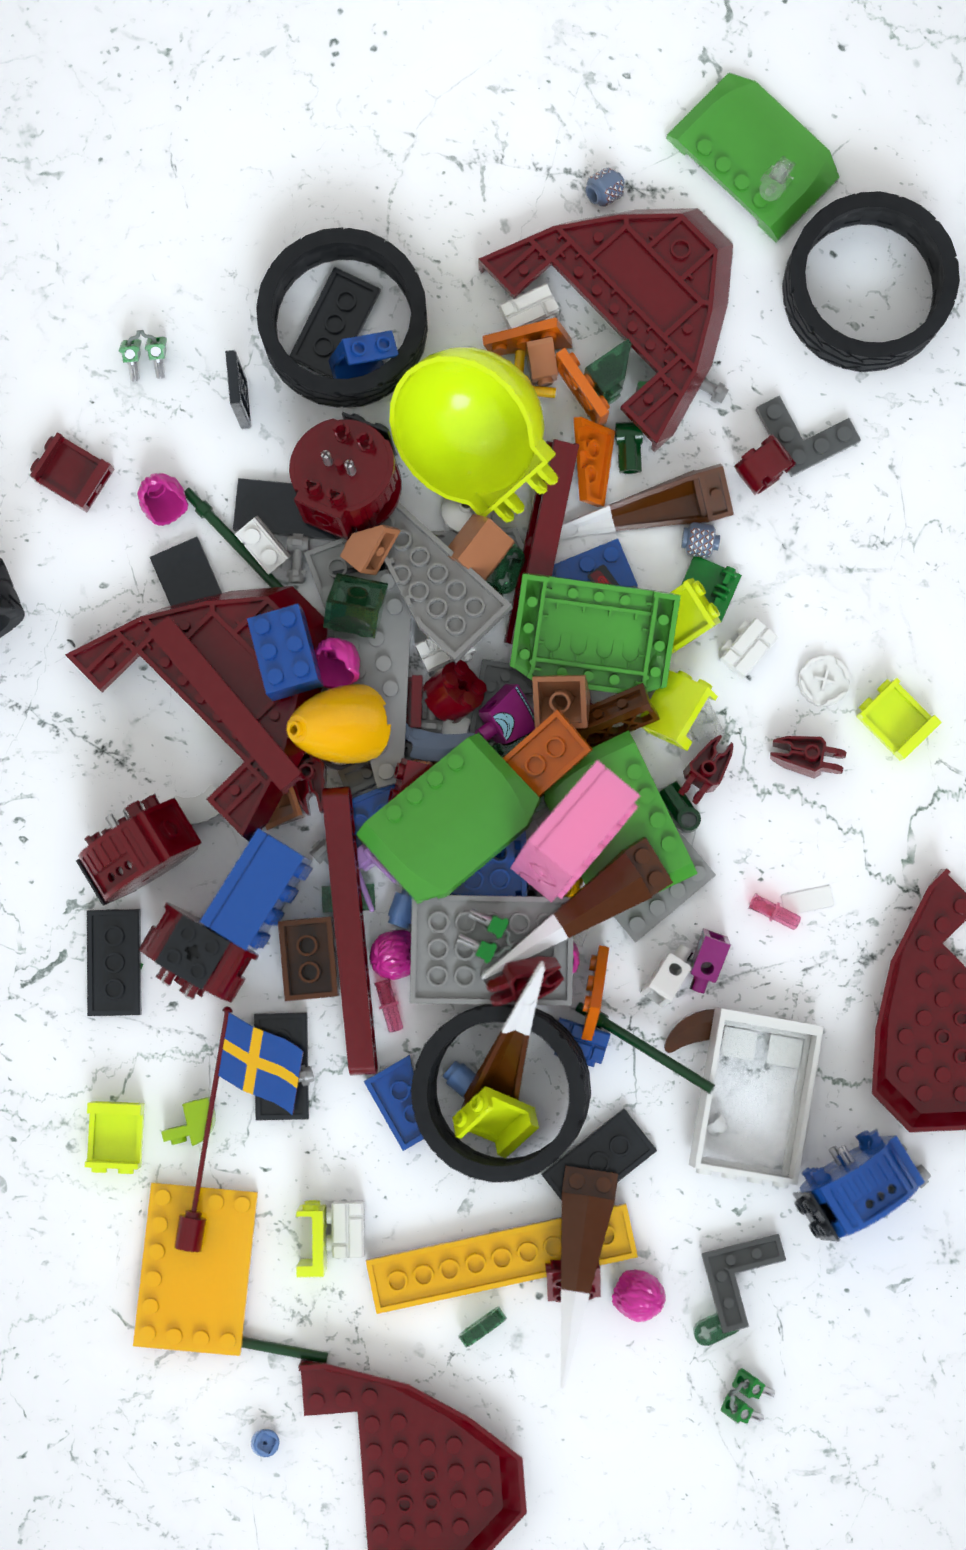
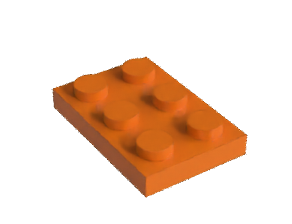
M563 348L556 353L559 375L590 420L602 426L606 425L609 415L608 409L610 408L607 400L603 395H597L593 389L595 387L593 380L587 373L584 375L579 369L580 362L573 352L569 354Z
M556 710L503 759L541 797L591 753L593 749L561 711Z

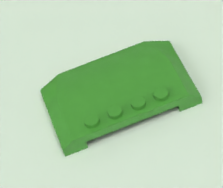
M728 73L666 136V139L684 156L688 154L759 222L758 226L776 243L839 179L838 171L828 148L759 83L732 73Z
M522 573L510 666L527 676L530 680H532L533 676L586 675L589 690L618 694L641 683L645 685L648 692L667 687L681 595L642 588Z
M629 730L593 747L591 753L544 793V800L550 813H552L598 760L606 767L605 769L608 768L640 795L635 802L638 808L581 876L584 884L588 883L622 850L642 837L647 838L673 881L671 885L663 890L697 874L688 851Z
M477 733L466 738L365 821L356 835L417 904H420L424 900L447 897L530 827L534 812L540 804V797L494 748Z

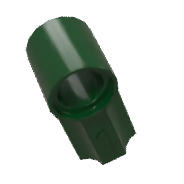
M616 422L615 441L616 446H618L619 473H641L643 432L633 422Z
M675 781L659 793L665 806L676 821L678 828L685 833L694 832L701 822L700 813L694 808L686 794L681 795L678 793L681 787ZM687 813L692 814L696 818V824L687 827L682 823L681 817Z

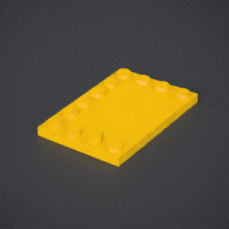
M151 1183L133 1346L241 1356L258 1192L201 1187L197 1211L202 1213L201 1217L206 1218L201 1252H188L175 1249L174 1246L179 1216L185 1214L186 1210L192 1209L195 1186Z

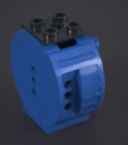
M865 1130L855 1136L859 1141L858 1147L848 1151L845 1145L841 1146L842 1149L836 1145L832 1146L828 1151L834 1161L819 1169L818 1167L811 1169L808 1167L801 1173L806 1181L799 1187L800 1192L792 1193L796 1199L794 1204L798 1211L808 1218L810 1222L808 1225L809 1229L817 1239L838 1242L840 1241L839 1238L852 1235L874 1224L904 1204L919 1189L918 1187L925 1183L897 1136H880L878 1130L871 1132Z

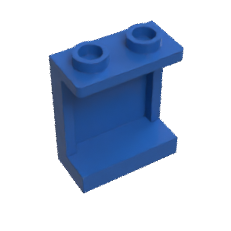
M390 330L342 339L328 360L333 379H350L364 376L384 365L383 359L397 357L398 350L393 332Z

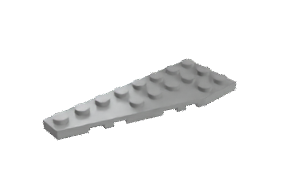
M389 569L379 571L377 575L368 574L321 588L335 638L339 637L353 643L359 653L360 675L354 684H364L372 687L382 696L386 703L384 709L387 716V724H391L389 740L383 752L377 758L370 760L378 789L396 784V778H394L395 767L397 763L401 762L402 758H405L411 631L409 608Z

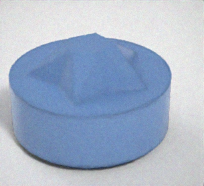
M258 1430L251 1439V1448L260 1457H270L279 1448V1438L272 1430Z

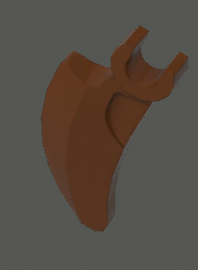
M715 1009L695 1012L677 1023L665 1041L664 1050L667 1053H672L686 1045L710 1040Z

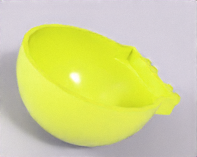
M475 347L449 348L430 354L406 371L396 385L390 402L389 418L393 441L402 461L411 473L431 491L446 499L469 505L480 516L486 517L494 510L507 523L514 520V513L521 514L524 511V503L514 492L525 482L539 495L547 491V484L551 486L558 482L556 472L547 464L556 453L543 440L545 425L540 400L535 388L525 374L511 361L494 352Z

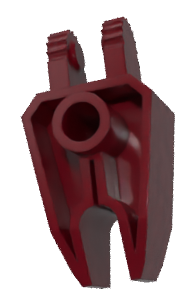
M722 735L712 739L683 770L686 781L678 793L684 795L690 789L691 784L699 788V791L696 792L692 800L696 805L705 793L714 792L720 785L731 760L734 747L732 742L722 754L719 753L716 756L718 753L716 746Z
M785 736L773 740V747L789 751V753H770V759L785 769L814 779L820 776L821 772L843 773L844 768L842 766L824 762V756L843 759L846 758L847 752L842 749L826 746V741L822 737Z
M309 754L310 759L300 761L298 769L305 778L294 784L293 788L304 812L311 816L309 800L313 795L317 798L319 812L321 814L324 813L322 790L327 788V766L317 757Z
M537 956L506 963L502 969L503 975L489 980L486 984L487 990L491 993L494 992L490 997L491 1004L493 1006H502V1004L512 1001L516 1004L541 961L544 963L545 970L538 999L553 992L564 980L559 970L561 969L559 962L554 957Z

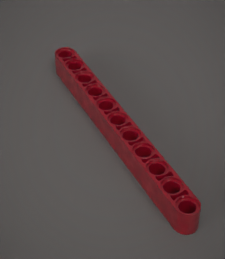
M350 786L323 788L322 802L348 1070L350 1076L377 1074L378 1062L352 792Z

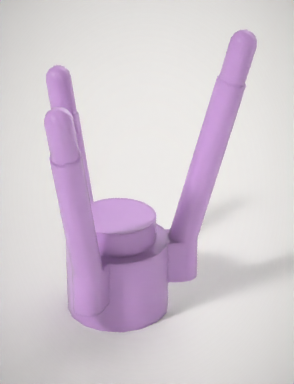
M363 844L357 848L361 891L369 911L374 912L372 900L360 869L363 868L364 871H368L376 865L394 884L398 882Z

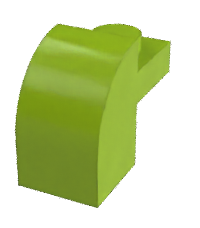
M210 1096L182 1104L187 1124L161 1131L163 1142L171 1140L172 1145L187 1141L186 1136H190L192 1146L202 1142ZM215 1109L213 1111L210 1133L212 1132L215 1125Z

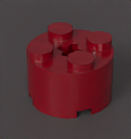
M773 434L761 443L762 446L757 450L752 448L741 457L742 460L734 465L736 472L754 495L760 494L780 479L779 477L784 474L783 471L787 474L796 465L794 459Z
M459 660L457 663L450 662L428 679L424 684L423 692L426 690L427 698L425 702L437 718L443 721L449 719L453 721L452 723H458L482 704L487 687L465 661Z

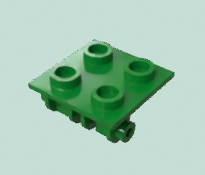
M693 556L682 584L687 579L694 578L695 581L698 580L705 588L706 594L704 595L708 602L713 603L720 613L718 618L722 622L742 575L736 573V569L730 566L724 568L704 558Z

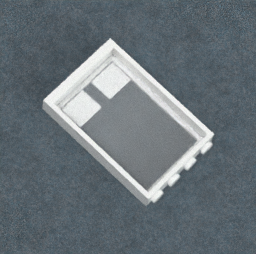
M715 1007L703 1078L716 1086L711 1094L702 1089L700 1093L688 1164L696 1168V1173L711 1176L712 1171L721 1172V1177L737 1180L738 1175L745 1176L748 1182L763 1184V1180L773 1181V1186L788 1188L789 1184L798 1185L824 1026Z

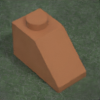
M548 337L526 342L525 357L532 386L537 384L542 387L552 385L553 381H556L558 377L553 338Z
M379 525L353 533L346 541L340 557L360 573L377 575L401 530L396 527Z

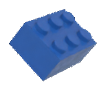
M299 604L247 618L265 692L272 701L324 686L306 616Z

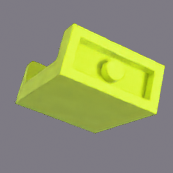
M694 578L687 579L682 585L670 592L681 595L672 654L721 623L718 618L720 613L713 603L708 602L704 595L706 594L705 588L698 580L695 581Z
M669 670L667 687L656 689L650 699L660 720L641 728L652 736L688 751L692 744V741L686 737L688 731L706 700L709 698L716 701L718 696L711 690L713 686L702 679L696 682L692 680L693 678L683 671L679 670L678 673ZM648 711L643 712L640 717L650 713Z
M895 678L892 681L889 679L885 680L876 689L879 694L873 700L868 697L858 707L861 712L856 717L901 761L942 722L935 715L931 716L899 684L901 681Z
M486 1086L452 1117L457 1138L461 1139L470 1132L490 1140L496 1145L497 1155L505 1159L539 1128L535 1107Z
M91 1101L87 1103V1114L90 1115L85 1168H91L93 1173H107V1169H118L119 1174H134V1170L141 1168L145 1103Z
M306 1200L296 1210V1217L312 1218V1259H300L296 1266V1277H324L327 1270V1205H320V1200Z

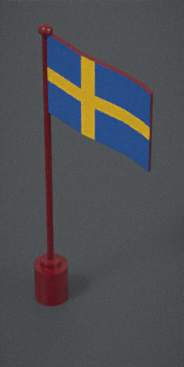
M228 1006L222 1010L224 1011V1018L192 1209L186 1210L185 1214L179 1216L174 1248L182 1251L201 1252L206 1218L201 1217L202 1213L197 1211L219 1077L244 1092L279 1105L291 1115L294 1112L304 1051L285 1038L253 1027L232 1014L233 1010Z

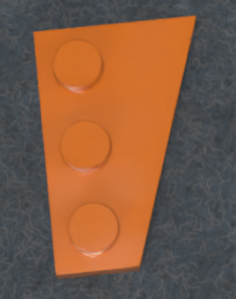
M556 317L482 336L484 347L488 351L500 356L514 354L516 350L526 352V342L548 337L553 338L554 350L573 348L572 338Z
M573 417L575 443L579 444L577 453L579 499L596 507H604L615 430L583 417Z
M599 945L597 955H591L589 970L593 971V974L588 975L586 991H589V996L585 995L582 1010L586 1012L581 1037L583 1040L592 1041L601 1009L609 947Z

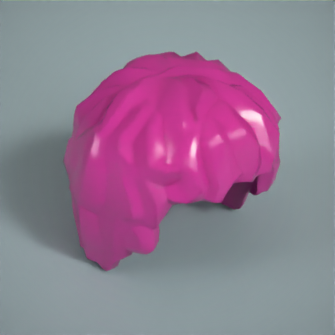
M154 473L141 481L137 492L139 504L146 517L153 524L158 526L169 525L188 510L184 488L175 477L164 473Z
M330 637L318 644L315 655L323 687L331 689L357 682L360 675V657L353 643L339 637Z
M392 930L378 936L371 946L369 955L370 964L375 973L383 978L392 980L410 975L411 932L408 930Z
M637 1269L626 1270L622 1273L612 1294V1302L615 1308L625 1317L635 1322L647 1321L657 1316L666 1301L664 1287L658 1281V1278L648 1272Z

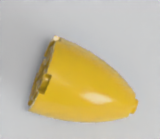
M351 684L325 690L305 701L290 717L287 723V734L297 747L319 759L344 764L364 763L377 758L383 752L389 740L391 724H387V716L384 709L386 703L382 696L368 685Z

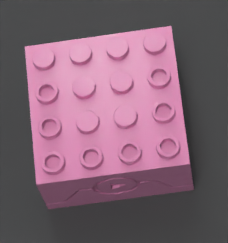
M598 760L531 836L510 867L551 903L557 896L562 899L577 879L583 875L638 808L635 802L640 795L608 768L605 769L606 767Z

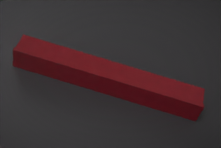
M553 439V442L546 441L556 453L547 464L556 472L558 482L551 486L547 484V491L544 494L539 495L535 491L512 601L513 609L510 611L504 643L513 644L522 573L552 576L579 448L577 443L572 444Z
M169 616L148 632L280 791L287 794L294 784L305 778L298 767Z

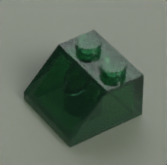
M629 338L585 368L584 375L587 373L595 384L593 389L598 396L603 395L608 404H612L621 397L620 392L623 390L631 347Z
M337 573L326 601L323 628L332 629L336 632L352 633L361 637L375 638L382 617L388 583Z

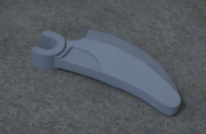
M406 723L405 742L408 741L413 745L410 753L412 759L438 762L466 738L475 734L471 732L463 734L434 733L411 728Z

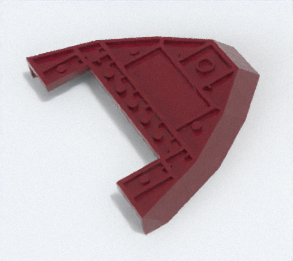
M698 208L636 209L569 221L552 226L478 259L479 271L481 273L487 271L513 299L552 265L657 373L622 404L620 410L652 442L651 449L654 452L674 435L712 367L729 300L733 243Z
M293 586L229 591L163 607L140 616L65 654L102 693L141 656L228 744L244 762L206 800L243 838L250 842L258 828L262 830L268 824L284 793L269 778L148 632L169 616L298 767L305 751L297 747L289 738L287 723L298 707L314 695L321 693L322 687L272 701L265 692L247 618L299 604L306 616L314 651L322 640H327L328 620Z
M947 868L940 869L928 886L890 962L875 1029L872 1095L909 1133L966 1130V967L943 944L966 921V892L948 875L950 871Z
M300 1361L299 1371H301L304 1416L358 1412L368 1550H493L527 1514L523 1458L472 1418L406 1383L326 1363Z

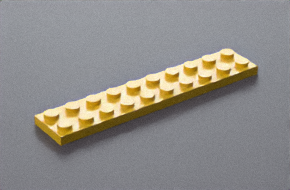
M626 1203L613 1206L599 1258V1266L638 1257ZM562 1217L367 1259L366 1265L376 1314L547 1277L545 1263H550V1260H561Z

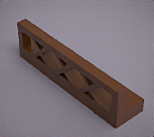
M641 683L590 705L588 728L575 729L593 748L628 730L629 732L658 721L660 718L651 704L647 688ZM646 711L650 713L643 717H636L637 715ZM617 723H624L619 727H612ZM600 733L598 736L588 737L591 734Z

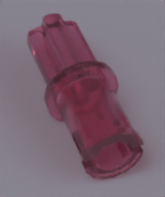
M757 893L753 896L748 907L768 917V921L774 920L792 930H795L801 921L799 915L781 907L779 902L775 904L759 896Z
M387 979L376 982L374 985L376 986L381 1004L379 1009L383 1011L388 1031L396 1032L403 1029L397 1006L399 1001L395 999L391 980Z

